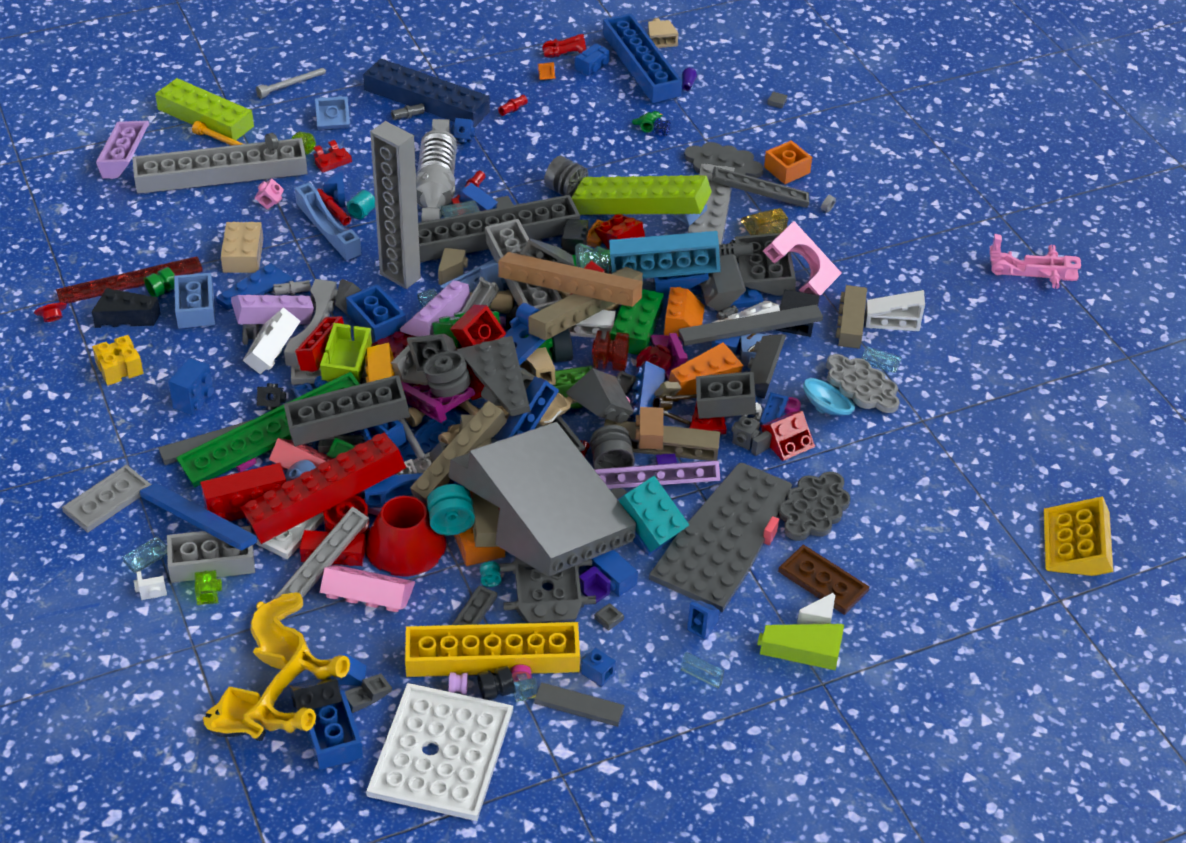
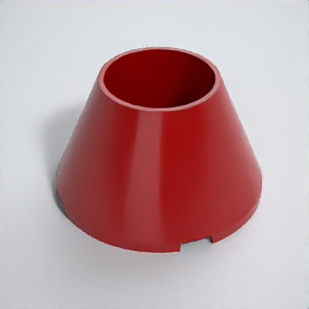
M398 496L387 501L376 517L365 538V552L371 564L380 571L383 569L391 572V575L414 576L422 574L438 564V560L446 551V535L439 534L431 528L428 509L419 499L411 496Z

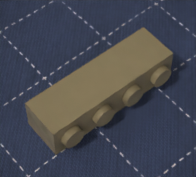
M846 285L845 292H841L840 302L843 304L840 303L838 314H842V316L838 315L837 326H840V328L837 327L836 338H839L838 346L860 349L867 288Z

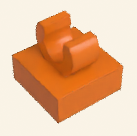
M554 62L537 64L539 80L555 79Z

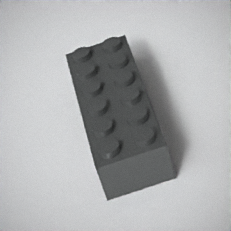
M399 375L284 404L294 446L410 417Z

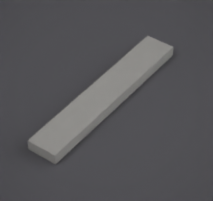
M352 506L272 600L281 596V594L294 592L300 593L303 598L323 575L324 568L332 565L367 524L369 518Z

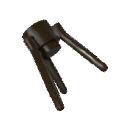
M697 395L655 396L653 407L663 408V416L691 426L690 421L671 414L668 410L672 409L673 402H678L680 399L697 398Z

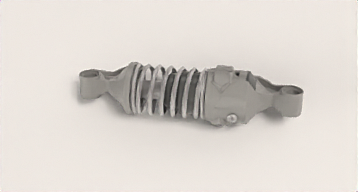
M432 119V130L425 133L421 138L418 170L416 173L417 204L422 207V222L440 219L444 209L451 203L455 193L454 169L457 143L456 139L449 133V119Z

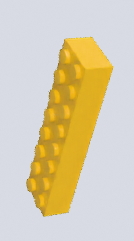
M578 622L406 626V677L450 676V672H455L457 675H462L463 673L477 675L485 671L494 673L496 668L508 666L511 669L519 664L529 666L532 674L580 672Z

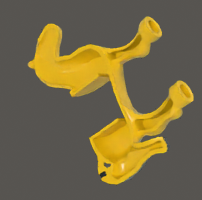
M300 593L281 594V596L266 604L262 601L257 602V611L253 614L250 628L252 636L258 645L253 653L267 665L281 669V671L272 680L262 697L258 692L229 686L220 701L206 712L205 717L203 716L204 725L213 734L219 737L250 735L257 741H263L266 734L264 728L268 731L283 729L288 733L294 732L297 728L308 731L315 724L316 715L314 710L302 707L294 713H282L274 708L275 701L283 689L304 670L310 671L320 680L331 676L342 678L349 672L350 661L348 657L338 655L328 660L315 658L311 654L303 634L294 628L284 626L280 622L303 607V598Z

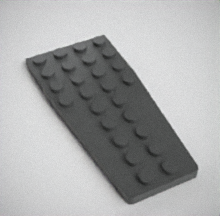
M739 463L689 520V526L677 534L649 574V580L696 601L711 604L723 612L751 570L764 545V529L771 517L777 518L779 516V506L783 501L787 500V494L792 489V484L745 463Z

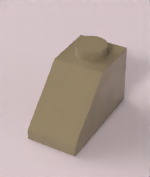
M444 248L438 270L439 284H445L463 275L464 268L468 267V258L466 257L465 250Z

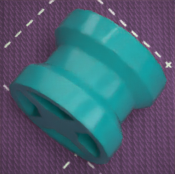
M488 561L480 566L482 585L485 587H495L501 583L500 565L498 563Z

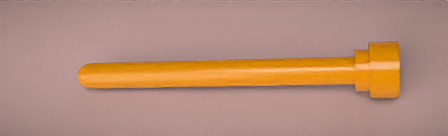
M196 121L192 126V132L197 135L206 134L231 146L243 144L208 129L203 122Z

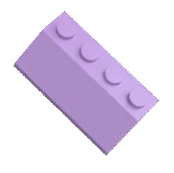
M123 121L116 123L96 161L102 178H119L134 155L149 125V121Z
M453 280L400 328V332L417 337L434 335L433 322L439 321L440 317H453L454 313L463 310L470 298L469 284Z
M237 295L231 297L238 324H264L278 311L285 308L300 320L299 324L309 325L314 309L310 296Z

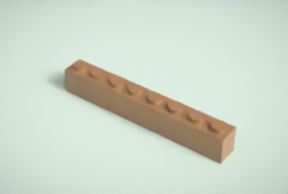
M508 252L498 260L499 277L631 307L642 298V281L511 252Z

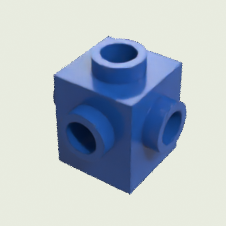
M455 118V126L452 125L451 134L458 140V143L467 144V141H472V137H475V127H473L472 119Z

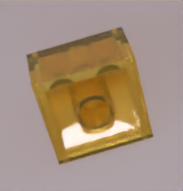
M781 208L742 217L741 221L750 235L781 233L787 227L788 217Z

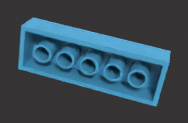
M718 231L609 240L612 273L628 267L643 273L642 279L720 272Z

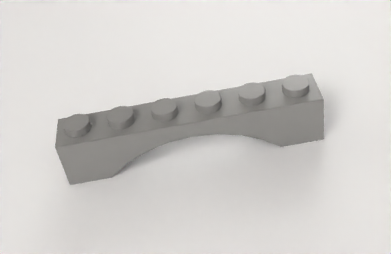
M315 279L310 290L311 301L316 311L315 316L305 330L289 339L284 351L286 365L299 366L295 350L325 317H330V312L334 311V302L338 292L336 282Z

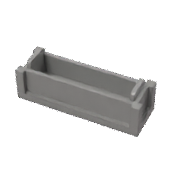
M480 277V282L461 312L466 313L473 305H487L489 307L499 291L495 282L490 283L483 277Z

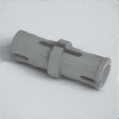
M309 280L273 284L275 296L283 294L295 295V293L310 292L311 290Z

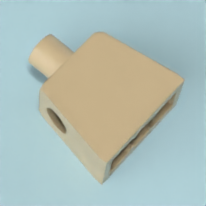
M655 18L648 23V36L657 48L678 46V31L669 20L661 21L659 18Z

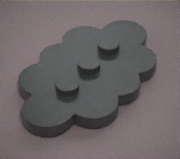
M707 142L702 147L689 146L684 152V158L688 162L693 163V169L697 173H700L701 164L732 167L735 168L734 172L759 178L763 174V165L754 161V155L746 150L738 151L733 146H721L716 142Z
M825 472L819 478L812 475L803 476L799 479L797 487L788 491L787 500L783 501L779 506V517L785 522L784 533L788 538L802 541L809 537L810 534L823 537L831 532L832 524L841 521L843 511L849 507L851 499L849 493L843 489L845 482L840 474Z

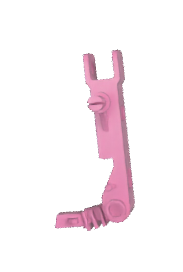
M994 235L993 245L990 246L992 272L995 275L1050 278L1053 289H1055V285L1056 289L1060 287V279L1066 281L1078 280V270L1081 268V259L1079 257H1058L1056 246L1053 245L1052 248V245H1049V252L1046 256L1026 255L1024 260H1019L1012 256L1011 251L1008 254L1001 253L1002 236Z

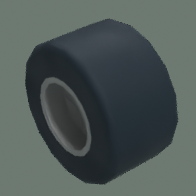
M569 329L552 337L551 352L555 363L571 361L573 359V347Z

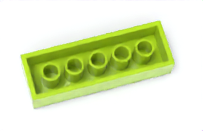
M178 78L155 93L158 110L192 125L196 121L203 122L208 129L234 140L239 139L254 127L252 110Z

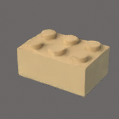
M226 222L221 251L223 273H255L259 270L263 245L262 222Z

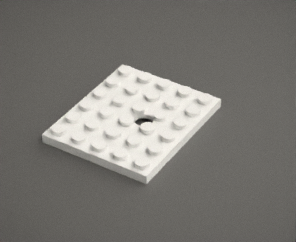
M407 683L367 788V797L477 821L513 713V705ZM430 743L438 745L439 751L434 755H426L423 753L422 748Z

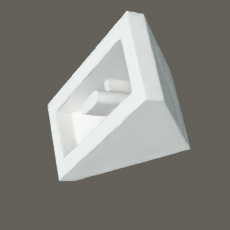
M831 593L800 609L797 624H831L835 595Z

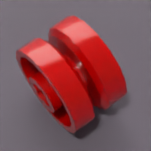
M354 495L324 511L325 531L331 532L352 506L368 517V505L365 500ZM369 521L358 533L365 534V538L369 531Z

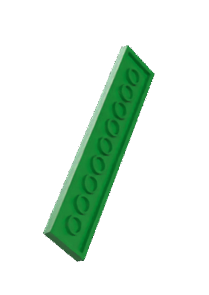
M349 372L290 402L360 384L354 375ZM284 405L176 457L193 487L195 488L201 485L200 482L211 480L273 449L278 438L291 440L292 437Z

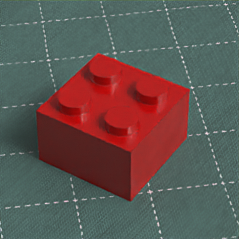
M473 305L450 328L463 348L497 340L506 335V332L487 305Z

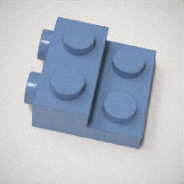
M348 96L315 98L318 130L350 128Z

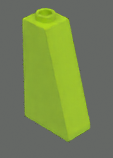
M844 624L765 625L764 633H759L757 645L761 646L760 655L836 671Z

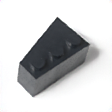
M567 219L566 226H563V237L561 238L562 250L571 255L584 254L586 252L588 220Z
M106 288L92 310L95 328H101V325L119 327V324H130V327L154 326L161 314L158 297Z

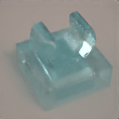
M526 673L517 675L518 682H514L515 701L520 702L535 698L537 694L536 679H528Z

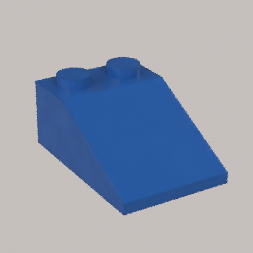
M708 273L656 277L653 278L655 292L664 293L663 298H669L670 287L691 289L708 280L709 275Z

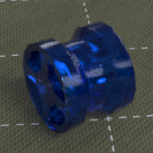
M657 117L653 133H661L663 136H667L671 121H663Z

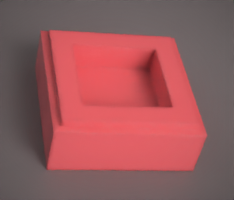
M771 517L764 529V544L770 546L778 530L779 518Z

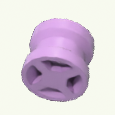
M450 672L449 692H460L462 695H467L468 673L457 675L455 672Z

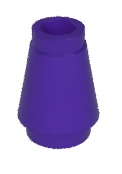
M686 68L682 72L683 90H691L697 78L695 69Z

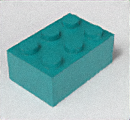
M652 476L618 500L635 521V531L650 552L689 526L687 520L655 476Z

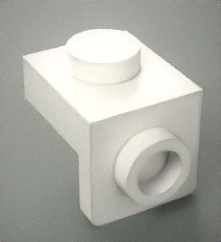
M141 571L137 572V580H134L135 591L140 592L142 600L167 595L163 576L142 579Z

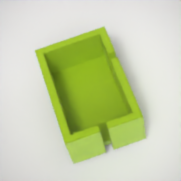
M333 324L320 364L322 380L332 381L351 372L360 384L366 364L367 348L371 347L372 344L371 328L354 326V341H352L351 325Z

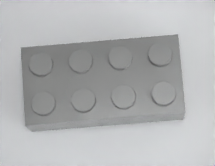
M251 526L241 527L242 529L252 533ZM205 531L167 535L168 570L171 583L255 573L253 545L240 551Z

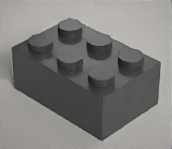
M753 372L696 376L699 419L757 414Z

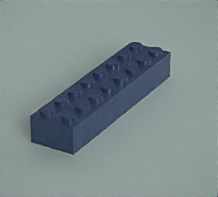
M380 58L363 74L364 90L409 106L422 103L425 112L455 122V118L472 119L473 127H476L490 112V96Z

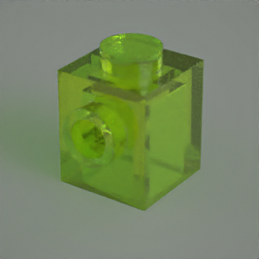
M216 570L195 572L197 605L219 603V591H222V580L217 579Z

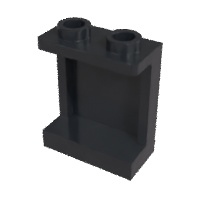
M334 676L324 680L314 678L289 685L292 703L294 707H297V711L302 707L315 709L342 701L338 680Z

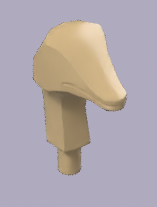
M509 289L499 291L489 308L498 311V313H509L514 307V297Z

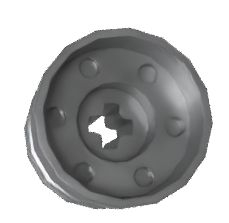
M562 155L557 156L546 170L544 184L547 188L559 192L563 196L570 195L572 197L584 177H588V170Z

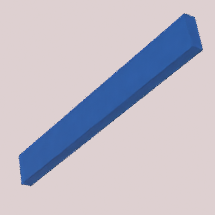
M158 483L140 490L142 498L240 551L257 543L256 535Z

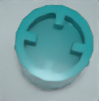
M361 190L347 202L348 212L358 220L363 219L375 208V197L366 190Z

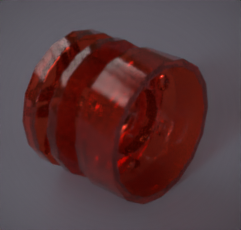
M597 330L592 348L593 368L599 369L600 361H603V369L606 370L608 362H612V369L614 371L625 372L629 349V333L617 332L615 340H611L610 331L606 332V337L603 339V331Z

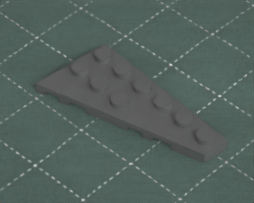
M512 336L457 349V352L462 353L466 365L474 371V374L484 386L491 390L492 395L495 398L497 397L510 416L531 412Z

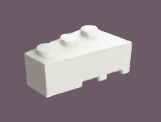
M924 290L867 300L865 328L920 331L925 307Z

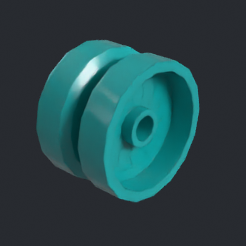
M449 484L437 487L430 492L427 497V508L430 526L435 532L443 535H457L472 527L475 523V513L469 489L461 485Z

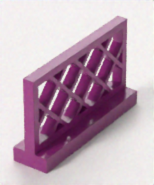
M401 381L407 404L440 423L447 419L445 413L475 395L474 389L468 386L466 390L461 392L464 394L445 398H432L437 396L432 394L429 385L404 383Z

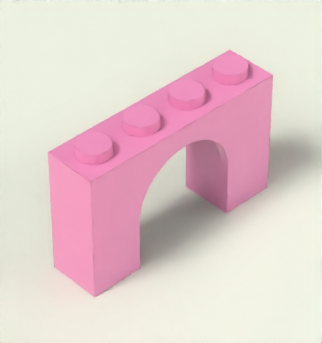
M795 221L786 227L763 250L774 264L788 252H796L806 259L810 266L811 274L809 280L799 289L803 293L820 296L841 274L840 270Z

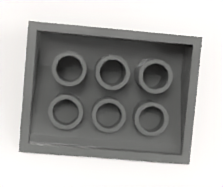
M780 233L735 237V244L737 245L753 244V255L738 256L739 269L745 287L776 296H782L784 289L796 291V278L791 252H788L775 264L763 252Z

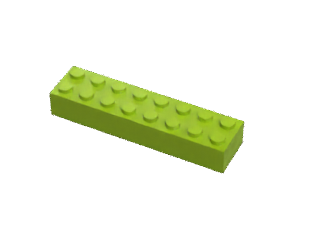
M706 175L584 177L571 198L580 215L701 214L712 191Z

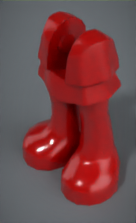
M578 34L562 41H557V39L549 40L542 45L543 54L547 58L559 57L562 54L573 51L581 54L586 50L584 35Z

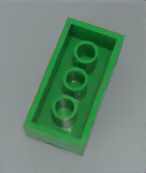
M642 289V298L633 307L621 305L610 333V350L639 355L643 349L650 345L651 335L654 334L663 309L664 293Z

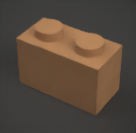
M640 407V415H636L635 425L639 426V429H636L635 440H639V448L662 449L663 408Z

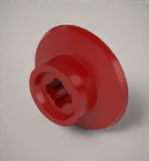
M62 302L48 304L36 309L34 314L43 316L44 322L57 321L63 317L61 311L66 309L67 304Z

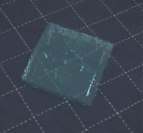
M581 243L575 246L576 267L584 268L592 260L605 273L612 274L610 251L599 246L592 249Z

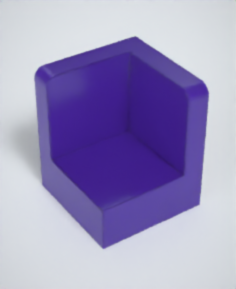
M595 566L579 576L581 593L585 596L596 595V603L610 594L611 581Z

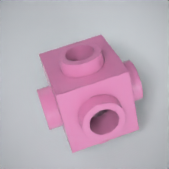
M271 178L267 182L263 181L258 186L259 191L255 199L266 209H269L281 201L284 189Z

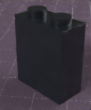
M784 289L779 309L782 311L816 304L818 306L820 296ZM814 323L776 329L775 331L811 337Z

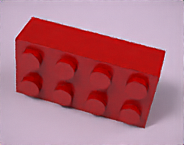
M276 463L202 481L200 483L205 509L227 521L245 518L240 508L250 500L259 498L267 491L282 486L286 482V478L281 464Z

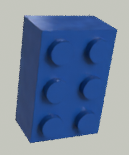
M378 284L346 297L347 314L359 327L371 328L373 343L393 335L395 332H399L400 328L406 323V314Z
M344 690L340 691L341 702L312 709L315 711L316 720L312 729L308 730L307 733L319 770L363 758L362 742Z

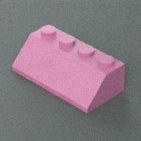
M334 565L324 568L320 593L326 594V597L331 599L343 597L346 598V602L358 603V601L366 602V606L378 608L381 605L386 606L388 611L398 612L399 609L406 608L415 581Z

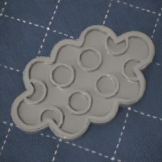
M833 354L827 358L826 367L829 370L827 381L831 385L838 387L843 396L852 398L857 406L864 409L876 407L885 413H893L898 410L900 403L896 397L898 386L893 381L885 379L882 371L872 368L868 361L861 358L849 360L840 354Z

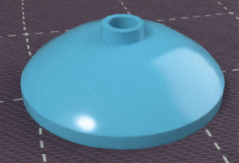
M808 378L803 383L806 396L819 412L846 416L854 411L855 406L851 399L843 396L839 389L831 384L814 378Z

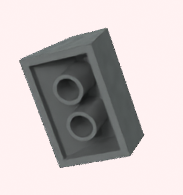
M734 254L720 256V272L708 273L709 279L701 283L706 305L717 311L728 308L746 291L736 255Z
M784 334L762 336L761 341H757L753 352H756L755 358L751 357L748 368L751 369L750 372L754 373L755 394L758 397L765 399L786 338Z

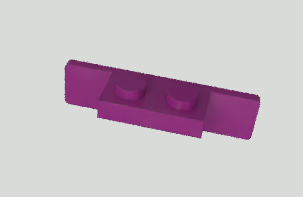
M669 333V336L651 335L653 347L656 345L666 346L672 354V364L665 372L666 380L669 381L671 370L688 361L687 353H684L682 341L679 340L677 333Z

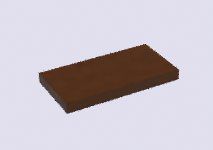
M804 544L778 569L779 573L819 599L833 593L835 595L833 608L844 615L869 591L868 585Z

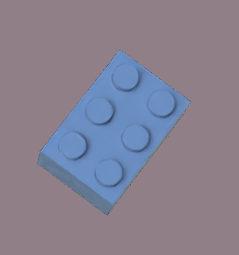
M211 273L174 276L175 313L178 328L215 325L214 289Z

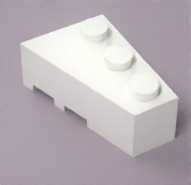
M282 308L264 323L243 361L259 374L266 369L269 371L275 364V358L281 353L283 346L300 323V320L285 308Z

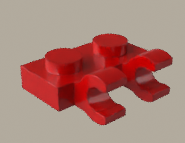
M335 140L328 142L331 147L328 149L330 152L328 154H324L320 145L313 147L316 152L314 154L315 164L322 173L352 162L351 155L345 148L339 149Z

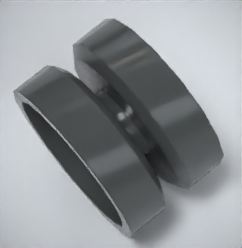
M445 351L433 355L425 362L423 370L433 395L444 398L455 396L466 390L471 384V377L466 368V361L462 353Z

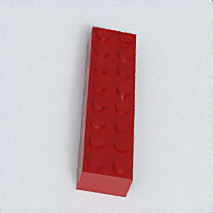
M384 432L375 435L365 443L356 445L345 453L339 454L328 462L321 463L313 470L304 472L299 477L283 483L282 486L267 491L259 498L248 501L240 508L248 525L251 526V530L257 536L259 542L263 544L404 470L406 465L398 447Z

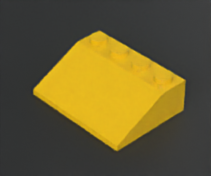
M1103 496L1044 508L1045 565L1047 571L1089 576L1113 572L1110 512Z

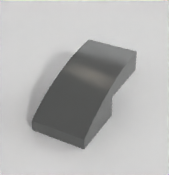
M382 674L363 679L361 686L345 691L351 712L354 713L377 702L390 693L392 687Z

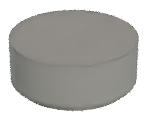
M828 195L821 205V210L826 213L830 212L835 205L836 198Z

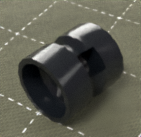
M508 666L496 668L494 673L485 671L477 674L479 690L482 698L485 700L495 699L498 694L506 696L515 692L513 677Z

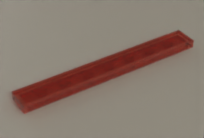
M196 256L56 289L59 302L68 304L102 296L106 288L123 291L145 286L144 277L153 273L157 274L158 271L169 267L175 276L200 273L203 270L199 258Z

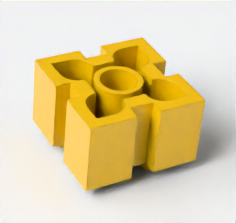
M129 335L116 338L114 343L108 344L106 341L92 346L95 362L100 372L102 371V376L107 386L122 381L121 378L128 376L130 379L144 374L141 358L136 348L134 349Z

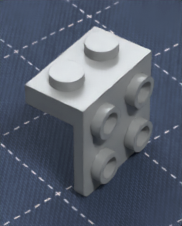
M408 345L391 362L395 375H399L402 382L428 385L424 371H417Z

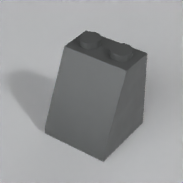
M594 368L566 392L569 397L595 415L620 424L625 422L634 413L617 378Z

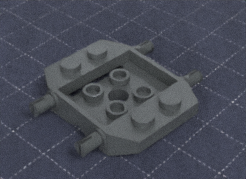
M517 557L512 563H500V572L513 571V574H515L517 600L515 602H503L504 611L516 610L526 623L575 622L584 605L596 604V595L581 596L578 572L580 566H592V560H587L549 577L537 569L525 570V567L532 566ZM546 582L551 583L553 589L546 591L542 588V585Z

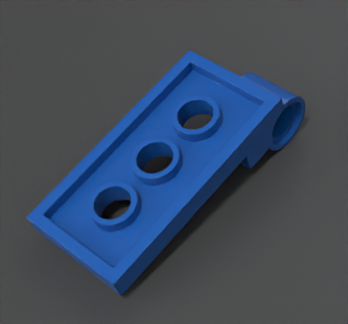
M523 303L518 307L516 317L510 321L511 328L504 336L513 337L514 345L517 347L516 353L519 365L546 341L529 334V316L540 310L527 303Z

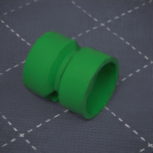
M169 267L158 271L157 274L153 273L144 277V284L152 297H159L165 294V291L170 292L175 289V275Z

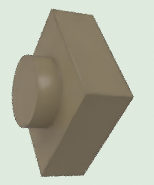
M666 381L660 385L654 394L655 396H675L681 389L679 382Z

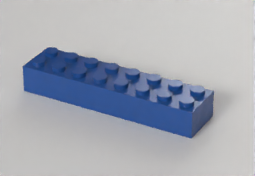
M632 13L603 19V36L650 101L654 103L680 97L682 91L681 78Z

